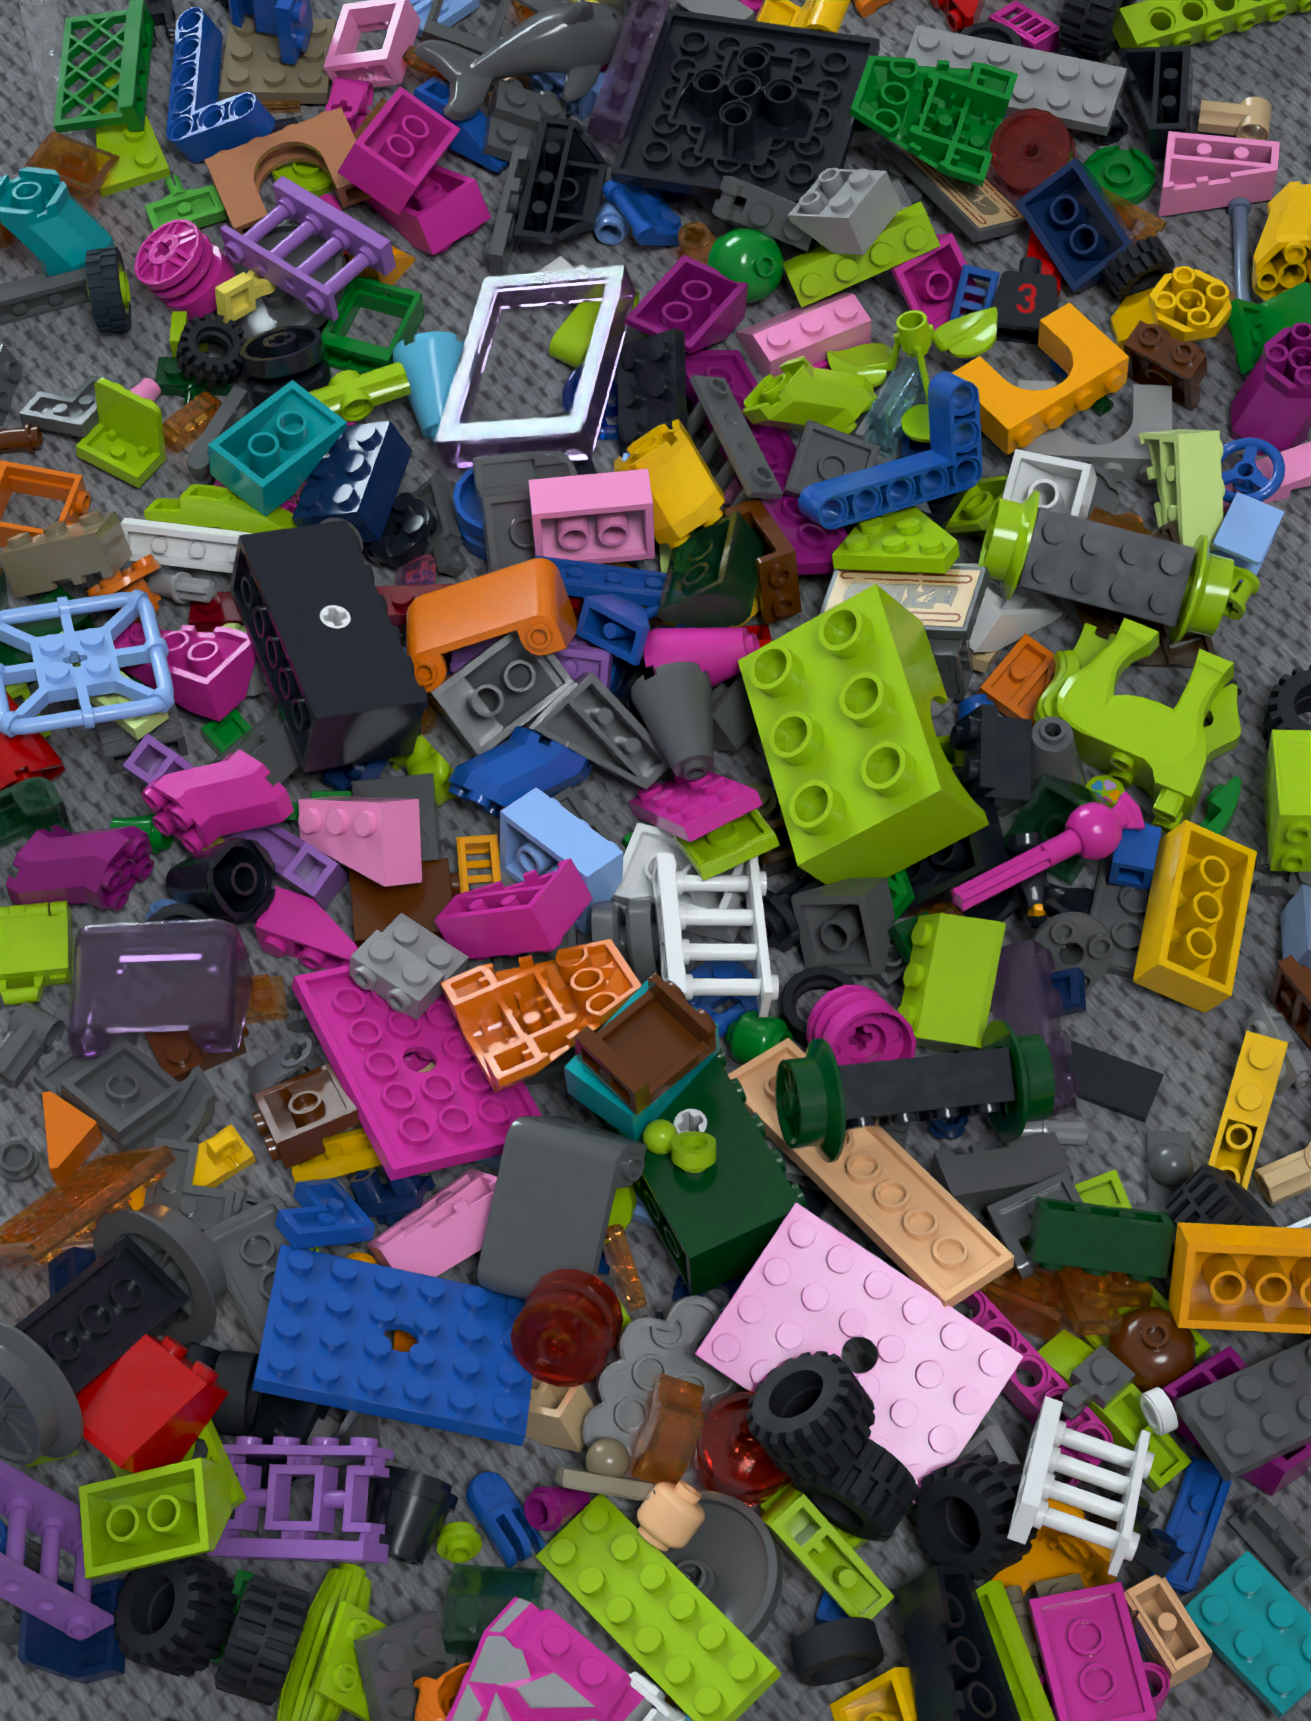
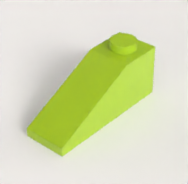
M790 1488L760 1517L782 1547L849 1618L862 1617L871 1620L895 1597L804 1493Z

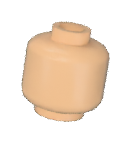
M679 1480L676 1485L666 1481L657 1483L637 1510V1520L640 1523L638 1532L650 1544L664 1552L668 1551L669 1548H684L705 1520V1512L698 1503L702 1497L701 1494L683 1480Z

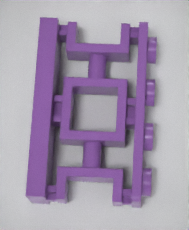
M236 1436L235 1444H222L236 1476H238L247 1500L235 1508L234 1520L228 1519L215 1550L208 1552L207 1556L241 1560L388 1564L389 1545L379 1543L380 1534H385V1525L366 1523L369 1478H389V1468H385V1460H393L394 1450L379 1448L378 1439L351 1437L350 1446H339V1439L330 1437H312L311 1445H300V1438L273 1437V1445H262L263 1438ZM246 1458L287 1459V1465L269 1464L268 1489H260L262 1467L245 1464ZM322 1459L365 1460V1466L347 1465L345 1490H337L339 1468L322 1465ZM292 1476L315 1477L311 1521H288ZM259 1507H266L264 1530L281 1532V1539L239 1538L240 1531H257ZM335 1509H344L342 1532L359 1534V1541L316 1540V1533H334Z

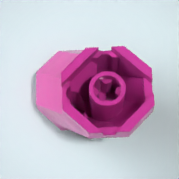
M240 749L228 754L221 762L158 777L145 787L141 793L142 799L155 814L152 818V823L157 830L166 837L173 834L194 855L209 847L217 838L283 822L294 811L287 790L282 784L278 782L272 786L266 779L271 773L267 767Z

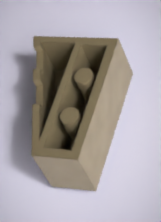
M95 510L80 516V522L67 526L65 521H59L43 528L44 533L31 537L29 532H24L7 539L8 545L0 552V562L14 597L19 598L54 590L57 588V585L72 581L73 585L82 584L87 581L85 576L101 572L103 579L114 577L132 556L116 511L102 514L101 510Z

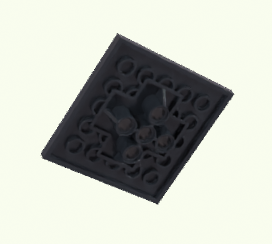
M668 9L611 171L612 182L720 199L723 192L720 186L724 176H733L798 203L799 199L806 194L825 169H843L858 122L849 113L869 56H878L880 40L877 38ZM737 196L735 201L746 203L747 199Z

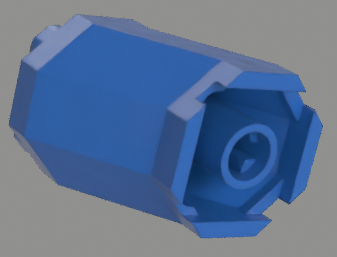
M516 726L508 741L456 766L448 780L451 783L448 792L465 801H472L480 805L481 810L500 819L501 810L537 787L551 798L567 787H573L587 780L594 765L587 758L554 740L550 742L540 738L541 734L532 730Z

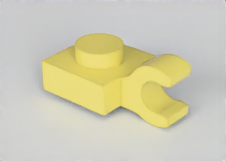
M249 270L247 274L245 272L238 274L215 287L217 315L224 316L223 322L226 324L230 319L233 321L238 320L256 309V299L274 292L276 285L263 279V277L252 270Z

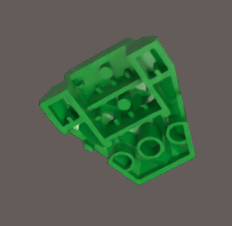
M869 56L849 115L946 176L982 187L1018 74L979 62H972L970 69L949 68L950 63L947 60H937L936 67L918 66L915 58Z

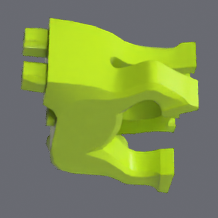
M1124 618L1117 635L1111 633L1108 640L1095 634L1096 626L1085 623L1073 650H1058L1053 655L1056 664L1053 680L1036 703L1033 715L1034 720L1037 722L1045 717H1058L1065 720L1073 730L1081 762L1109 774V777L1118 779L1123 787H1130L1133 784L1144 789L1151 797L1152 813L1156 815L1152 826L1161 827V832L1168 833L1182 823V821H1191L1204 788L1207 764L1214 758L1235 749L1239 744L1241 726L1237 707V685L1231 683L1223 688L1234 677V663L1199 649L1188 684L1174 709L1144 697L1115 695L1117 682L1121 674L1133 662L1150 656L1159 646V632ZM1207 718L1212 724L1204 727V721Z

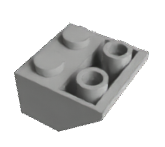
M829 168L819 175L816 182L799 199V202L788 214L790 222L832 253L864 255L901 209V205L887 171Z

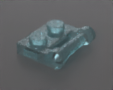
M903 358L897 370L892 371L889 375L887 386L880 398H876L871 406L870 419L873 421L877 438L874 444L881 446L878 455L887 459H892L898 449L897 442L903 434L901 419L904 413L909 408L918 405L919 402H926L918 362L915 359Z

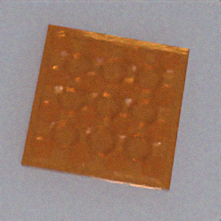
M163 1145L105 1153L96 1156L0 1226V1265L11 1267L21 1263L22 1266H27L33 1262H38L39 1265H42L54 1259L62 1252L60 1245L72 1236L74 1239H78L86 1235L98 1225L95 1219L108 1210L111 1214L132 1201L130 1193L141 1185L144 1188H148L167 1175L164 1169L176 1160L169 1147Z

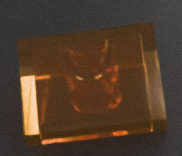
M1013 1267L979 1289L1018 1331L1049 1342L1061 1332L1080 1285L1040 1269H1034V1275L1021 1280Z

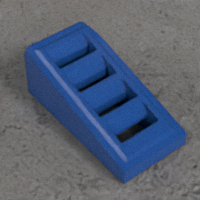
M963 264L950 320L964 316L960 315L961 307L976 311L991 308L1000 272ZM968 278L990 282L989 289L967 285ZM965 292L986 297L985 305L963 300Z

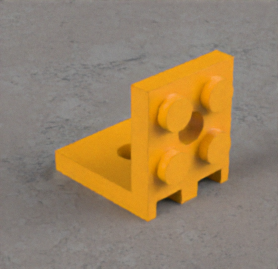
M1048 1498V1507L1086 1520L1082 1509ZM1042 1525L1041 1529L1037 1531L1036 1538L1030 1541L1033 1546L1030 1552L1022 1556L1023 1559L999 1571L991 1580L1002 1581L1004 1588L1015 1585L1021 1586L1024 1597L1029 1591L1034 1590L1035 1582L1080 1573L1085 1589L1116 1583L1117 1577L1107 1574L1111 1549ZM1030 1621L1035 1642H1037L1032 1621Z

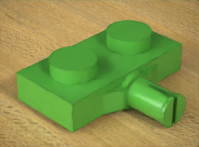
M176 174L172 175L174 184L170 175L165 179V184L170 193L162 200L144 205L152 231L175 219H187L198 228L227 220L225 209L214 184L199 189L184 190L180 177Z

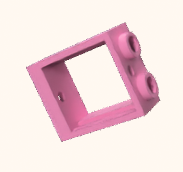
M369 0L343 4L323 66L332 83L336 77L370 81L373 83V88L402 84L421 22L410 1ZM388 29L382 49L355 53L361 32Z

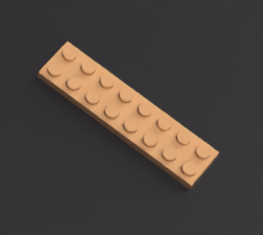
M789 1038L728 1074L730 1079L737 1078L741 1083L747 1098L744 1104L750 1114L756 1112L765 1127L766 1135L915 1283L936 1296L944 1308L948 1305L951 1307L955 1306L1014 1267V1255L876 1122L875 1126L846 1130L841 1156L837 1161L831 1163L825 1162L820 1157L815 1146L792 1149L786 1144L781 1133L776 1111V1071L782 1060L805 1058L806 1055Z

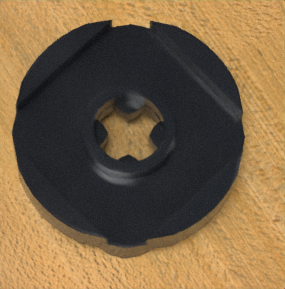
M409 492L401 493L394 500L381 540L363 543V551L377 566L382 567L381 563H389L391 567L405 565L416 559L428 547L429 542L426 538L430 534L431 529L434 533L436 531V517L424 501L414 498Z

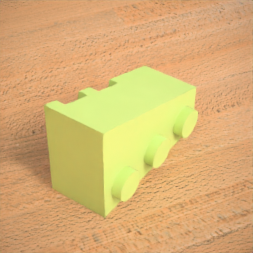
M1176 429L1139 433L1141 445L1148 444L1153 465L1146 468L1148 480H1156L1160 502H1156L1154 508L1158 527L1160 528L1167 522L1173 521L1180 544L1193 547L1197 538L1203 534L1208 538L1210 551L1219 550L1213 547V542L1224 520L1223 498L1225 495V485L1221 473L1223 444L1220 440V430Z

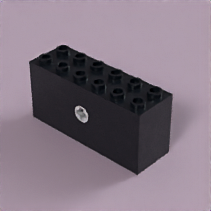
M346 520L239 535L229 589L304 772L413 754L416 739L421 735L423 711L427 710L428 707L426 690L423 686L418 685L414 676L412 658L410 655H405L399 629L397 625H392L388 616L386 599L382 594H378L374 585L373 570L370 565L365 564L361 555L360 540L356 535H352Z

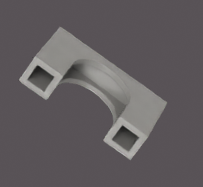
M1017 381V387L1027 390H1044L1056 386V381ZM1133 384L1130 403V428L1122 437L1106 444L1079 442L1067 435L1059 426L1056 429L1046 431L1035 438L1030 445L1024 448L1020 447L1018 450L1073 461L1095 462L1109 471L1115 482L1120 480H1136L1146 484H1156V480H1148L1146 468L1153 465L1148 444L1141 445L1139 433L1172 430V386Z

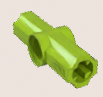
M396 362L361 375L355 370L342 371L331 378L328 386L310 391L309 393L345 421L355 422L366 418L372 412L374 406L411 394V388L402 363Z

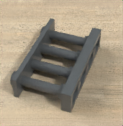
M693 375L690 382L700 401L687 418L688 434L692 439L705 419L709 418L714 430L699 450V453L708 466L720 447L723 446L729 459L715 477V481L724 492L737 475L743 486L742 491L731 506L755 498L780 499L783 492L725 378ZM724 504L720 507L721 511L726 508ZM723 515L718 521L708 527L700 525L694 529L706 555L727 556Z

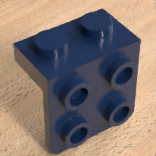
M58 1579V1585L73 1593V1584ZM115 1579L92 1586L91 1603L113 1615V1610L117 1609L118 1601H116L118 1591H122L125 1583L120 1579ZM21 1609L18 1658L22 1664L81 1684L125 1674L126 1654L120 1651L118 1647L120 1640L115 1639L113 1632L117 1625L116 1621L111 1626L93 1634L91 1637L79 1641Z

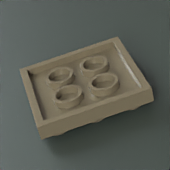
M244 17L245 22L241 28L233 25L231 18H229L219 91L221 101L244 92H251L261 103H328L331 79L323 66L336 29V19L313 18V29L310 34L309 46L306 51L301 52L296 65L282 62L278 35L256 31L255 18Z

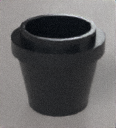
M385 1465V1468H389V1478H369L368 1488L371 1489L367 1523L385 1525V1534H380L379 1543L389 1545L388 1558L411 1565L423 1566L448 1514L455 1512L459 1498L451 1493L452 1486L442 1480L409 1469Z

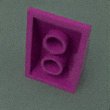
M683 255L625 317V324L650 336L673 328L685 332V352L691 354L726 339L745 318L748 283L732 281L716 269Z

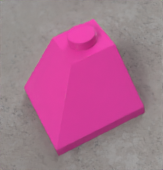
M953 233L936 234L940 247L891 268V272L909 310L924 312L927 316L928 325H933L934 331L942 324L950 321L963 264L967 265ZM968 278L967 285L977 287L975 280ZM965 292L963 300L980 303L983 301L982 296ZM961 307L960 315L969 309Z

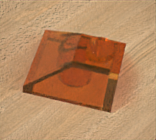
M51 131L25 164L24 168L34 167L55 170L59 175L60 181L65 182L68 192L73 197L93 198L119 163L120 156Z

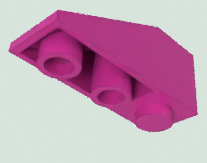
M275 886V897L268 910L259 916L254 926L261 948L268 954L276 957H282L285 954L297 958L301 964L312 970L350 965L351 956L358 947L320 905L310 897Z

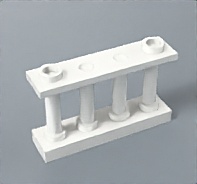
M657 854L653 873V890L662 979L665 982L668 980L673 981L682 990L686 1000H692L693 996H757L759 1017H768L771 1000L778 999L779 980L778 975L771 974L762 899V896H766L767 876L765 871H759L758 856L747 861L745 875H716L703 881L700 875H683L682 871H675L674 854ZM683 892H745L747 909H686L685 905H679L678 896H682ZM686 926H749L751 944L689 943V939H682L681 930H685ZM689 961H753L755 979L693 978L692 974H685V965H689Z
M1045 1396L1031 1434L1007 1538L1026 1544L1031 1528L1041 1529L1043 1525L1109 1548L1112 1552L1107 1574L1117 1577L1123 1559L1133 1560L1140 1539V1534L1133 1532L1142 1479H1147L1155 1453L1147 1451L1151 1433L1145 1430L1141 1431L1134 1451L1066 1428L1067 1423L1059 1420L1063 1402ZM1062 1445L1127 1468L1126 1476L1061 1454L1059 1446ZM1056 1471L1121 1494V1503L1054 1480L1055 1475L1053 1473ZM1050 1498L1116 1521V1531L1048 1507L1049 1502L1047 1500Z

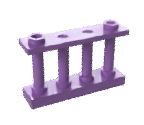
M282 176L272 184L276 198V207L242 235L227 225L220 228L224 242V253L233 263L244 265L305 303L312 312L316 314L321 313L330 320L335 321L339 315L334 295L366 267L373 268L385 276L396 268L391 241ZM284 219H293L301 224L270 251L256 244ZM311 235H319L327 240L296 268L283 260ZM339 251H345L354 256L349 263L324 284L310 277Z
M0 1460V1514L8 1519L6 1553L4 1555L0 1552V1598L79 1641L89 1638L93 1634L111 1626L114 1623V1616L91 1603L92 1579H85L80 1506ZM26 1529L42 1538L39 1574L24 1566ZM60 1548L75 1557L73 1593L58 1585Z

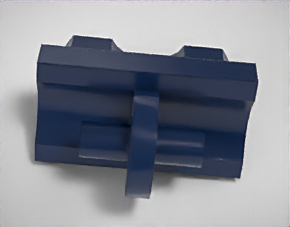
M368 1168L358 1171L351 1179L350 1185L355 1197L354 1201L369 1218L377 1216L379 1224L388 1223V1226L391 1227L414 1209L422 1206L425 1192L435 1188L431 1175L422 1177L414 1175L390 1181L385 1173L389 1183L382 1184L376 1169Z

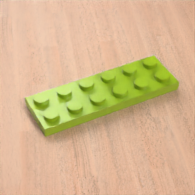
M598 1494L535 1556L692 1721H736L782 1675L777 1667L658 1548L641 1536L638 1528L604 1494Z

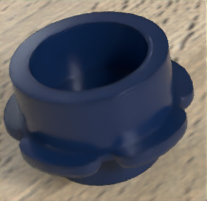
M961 1115L949 1117L951 1120L949 1124L944 1123L943 1119L926 1122L930 1125L929 1131L933 1136L939 1139L948 1137L953 1140L964 1134V1126L968 1124V1117H961Z

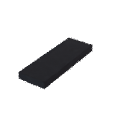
M1025 1023L1020 1024L1016 1035L1036 1033L1046 1043L1053 1064L1055 1090L1138 1121L1146 1122L1164 1074Z

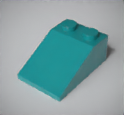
M291 380L208 444L210 474L266 517L295 494L345 431L347 422Z

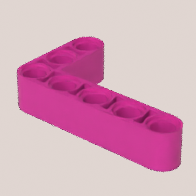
M978 1290L961 1301L971 1308L973 1312V1319H970L971 1321L1024 1356L1002 1389V1392L1033 1425L1036 1423L1045 1396L1065 1402L1062 1400V1396L1070 1389V1386L983 1292ZM1024 1369L1029 1371L1034 1377V1387H1027L1021 1384L1017 1379L1016 1370ZM1088 1406L1072 1422L1067 1417L1063 1421L1067 1423L1066 1428L1113 1444L1111 1432ZM1059 1446L1061 1454L1098 1466L1103 1461L1068 1447ZM1065 1475V1484L1075 1487L1081 1481Z

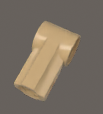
M1249 97L1240 104L1201 100L1197 132L1235 135L1236 138L1267 141L1270 132L1272 105L1268 100L1261 97Z
M1311 1142L1307 1148L1255 1170L1258 1187L1271 1207L1311 1190Z

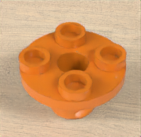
M151 553L131 564L130 567L122 572L119 570L114 577L101 580L99 584L88 589L86 592L91 597L117 592H133L135 589H139L148 594L149 600L157 614L160 609L158 601L161 600V597L151 592L145 578L162 567ZM140 616L134 621V623H141Z

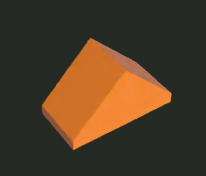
M47 1091L42 1092L49 1170L55 1185L61 1186L68 1182L104 1139L95 1120L53 1092Z

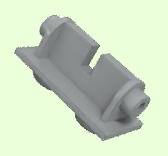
M1261 1003L1242 1025L1245 1034L1246 1031L1268 1036L1289 1042L1288 1046L1295 1042L1284 1021L1283 1014L1277 1013L1275 1008L1267 1009L1265 1003ZM1287 1048L1275 1089L1277 1097L1281 1096L1293 1083L1297 1089L1304 1088L1311 1083L1309 1077L1311 1069L1307 1066L1299 1048L1290 1050Z

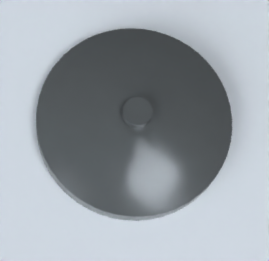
M283 220L256 244L270 251L301 224L294 220ZM311 235L283 260L296 268L327 240L319 235ZM337 252L310 277L321 284L327 282L347 264L343 252ZM233 263L236 270L235 276L242 272L247 274L250 270L240 263ZM276 286L275 291L271 294L256 299V309L234 321L236 322L234 330L241 327L244 331L243 338L249 340L260 333L285 326L306 325L318 329L328 318L321 313L316 314L312 312L305 303ZM346 286L334 295L336 306L339 305ZM217 309L210 313L212 320L217 318Z
M697 1490L702 1496L698 1503L705 1512L704 1522L684 1548H669L666 1552L660 1551L753 1643L768 1625L780 1598L783 1569L778 1545L760 1516L744 1502L724 1493ZM636 1515L630 1521L639 1528L640 1523Z

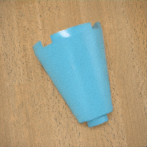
M433 331L414 335L415 342L404 346V340H402L393 348V363L400 362L405 369L411 388V394L407 395L423 436L431 439L434 443H446L453 440L454 436L461 430L468 359L467 341L464 338L462 342L457 341V335L451 332Z

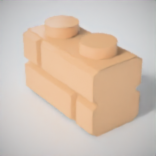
M1155 1574L1124 1592L1135 1636L1150 1662L1161 1666L1167 1672L1170 1679V1688L1207 1668L1212 1650L1165 1577L1162 1578Z

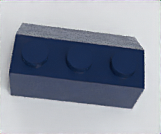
M1077 158L1072 159L1015 202L1074 293L1105 282L1101 273H1103V268L1108 266L1107 262L1110 259H1115L1119 251L1124 252L1127 249L1126 246L1131 243L1133 245L1137 243V240L1090 169Z

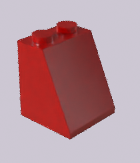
M145 1334L76 1398L83 1417V1437L121 1469L138 1473L181 1462L229 1392L216 1382L220 1375L215 1370L199 1360L193 1364L185 1357L189 1350L181 1343L167 1335L162 1341Z

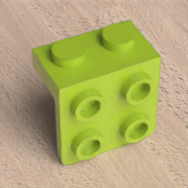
M101 377L94 384L99 423L75 446L76 455L139 488L166 461L161 409L152 400L143 398L125 389L119 383H113Z

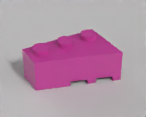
M569 858L558 863L559 868L556 871L539 876L535 869L523 874L525 881L504 887L503 883L498 881L457 894L434 921L446 942L467 955L469 959L484 960L500 955L513 957L521 953L535 951L547 953L556 949L562 943L563 936L593 898L575 864Z

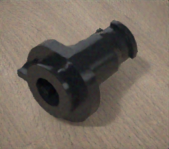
M807 872L806 877L793 881L777 893L767 889L766 896H762L768 947L788 951L799 943L800 929L794 916L791 897L794 894L826 884L815 879L814 876ZM746 899L740 904L743 909H747Z

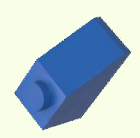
M617 593L586 596L579 617L576 635L634 666L640 665L650 628L646 608Z

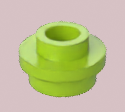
M453 1522L445 1525L440 1530V1536L436 1541L437 1553L450 1562L464 1563L471 1560L481 1551L482 1538L472 1524L468 1522Z

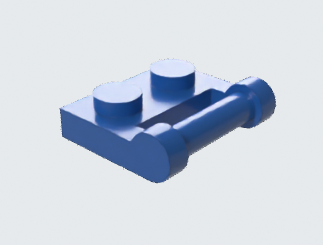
M612 179L603 186L602 193L609 202L615 203L632 227V235L639 244L682 246L687 242L690 234L682 225L680 217L666 203L660 190L612 182Z

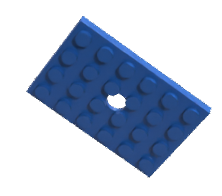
M281 1244L252 1390L522 1446L527 1430L541 1304L497 1293L476 1285L307 1249H294L292 1246ZM392 1330H402L410 1333L416 1339L417 1344H414L408 1352L396 1351L392 1349L391 1341L384 1335Z

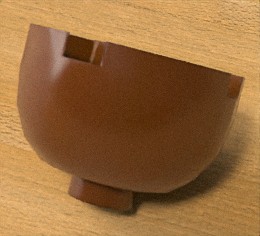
M1139 1307L1126 1313L1112 1328L1106 1344V1348L1136 1374L1132 1383L1141 1393L1155 1387L1163 1389L1191 1371L1196 1361L1195 1340L1189 1328H1178L1171 1312L1160 1307Z

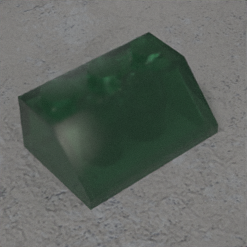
M739 511L690 534V537L683 544L672 549L657 613L661 620L696 628L729 627L731 625L738 626L751 616L758 582L756 559L763 556L765 544Z

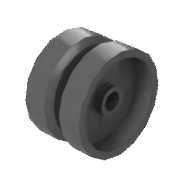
M654 897L631 898L626 909V924L622 908L615 900L593 902L591 914L592 942L611 939L629 967L631 966V970L641 985L653 973L661 977Z

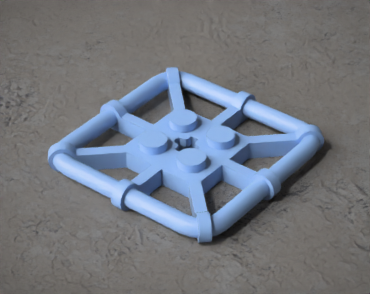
M135 589L133 592H117L71 600L64 596L58 597L57 602L0 611V641L31 654L33 662L10 666H4L0 663V732L2 734L14 737L16 735H28L84 726L85 730L95 728L97 723L147 716L159 712L166 713L174 705V686L166 658L169 654L166 640L161 637L155 609L146 592ZM122 608L103 627L74 631L71 619L73 615ZM140 616L146 640L144 645L115 649L113 641ZM60 618L63 633L34 637L10 625ZM72 663H81L79 667L72 666ZM151 663L157 688L155 690L122 676L119 668ZM37 681L38 689L15 712L10 711L5 685ZM118 693L134 701L92 708L89 697ZM78 699L80 710L36 716L49 703Z

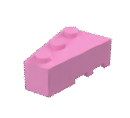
M1169 131L1163 167L1159 217L1227 207L1232 199L1239 197L1248 199L1250 203L1272 200L1278 171L1280 142Z
M354 796L298 799L300 839L384 887L422 882L419 799Z

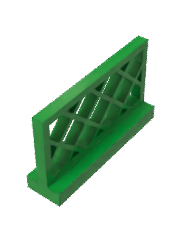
M130 0L129 9L65 18L53 124L57 133L126 124L130 132L144 131L154 33V20L145 0ZM125 23V26L115 35L108 32L115 24ZM92 29L81 40L75 37V30ZM101 36L108 40L96 51L89 47ZM116 47L122 50V53L112 62L104 58ZM82 52L86 53L89 57L76 67L72 64V60ZM97 63L103 65L105 68L93 78L86 74ZM113 74L120 77V80L109 89L102 85ZM79 79L86 82L75 94L69 91V87ZM95 90L102 94L91 105L83 101ZM111 101L117 104L116 112L105 114L99 112ZM76 106L84 110L75 118L65 119L66 115Z

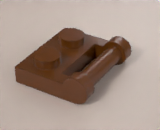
M1289 955L1277 963L1269 1001L1278 1013L1283 1014L1287 1024L1311 1051V1021L1309 1020L1311 1014V970L1305 965L1300 966L1295 958Z

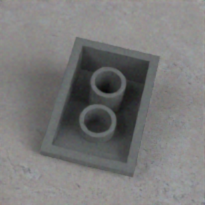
M516 630L505 634L446 677L441 686L428 692L427 696L471 755L476 757L495 747L512 734L516 726L521 727L550 705L574 680L554 653L539 656L526 650Z

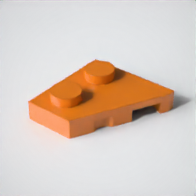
M1025 633L981 685L977 694H986L988 699L998 706V710L1007 717L1032 719L1033 728L1036 723L1033 717L1036 703L1051 683L1055 674L1054 653Z

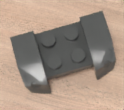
M526 451L473 457L476 496L480 497L489 573L534 559L535 549L528 480L578 475L570 457L559 451Z
M112 1010L78 1044L34 1076V1082L45 1092L51 1091L66 1102L70 1101L84 1114L95 1120L98 1126L119 1142V1154L146 1177H149L155 1137L195 1142L214 1116L215 1093L199 1065L192 1069L183 1085L176 1081L135 1047L137 1045L138 1025L141 1017Z

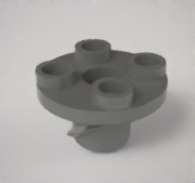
M1065 912L1047 919L1036 929L1029 943L1028 958L1035 976L1079 967L1084 971L1086 993L1093 988L1094 984L1109 969L1114 947L1106 927L1098 919L1081 912Z

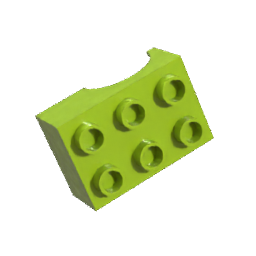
M877 584L870 586L738 660L797 865L824 884L828 885L848 878H888L989 825L985 811L966 792L949 765L933 726L931 701L933 700L943 705L948 702V698L924 624Z

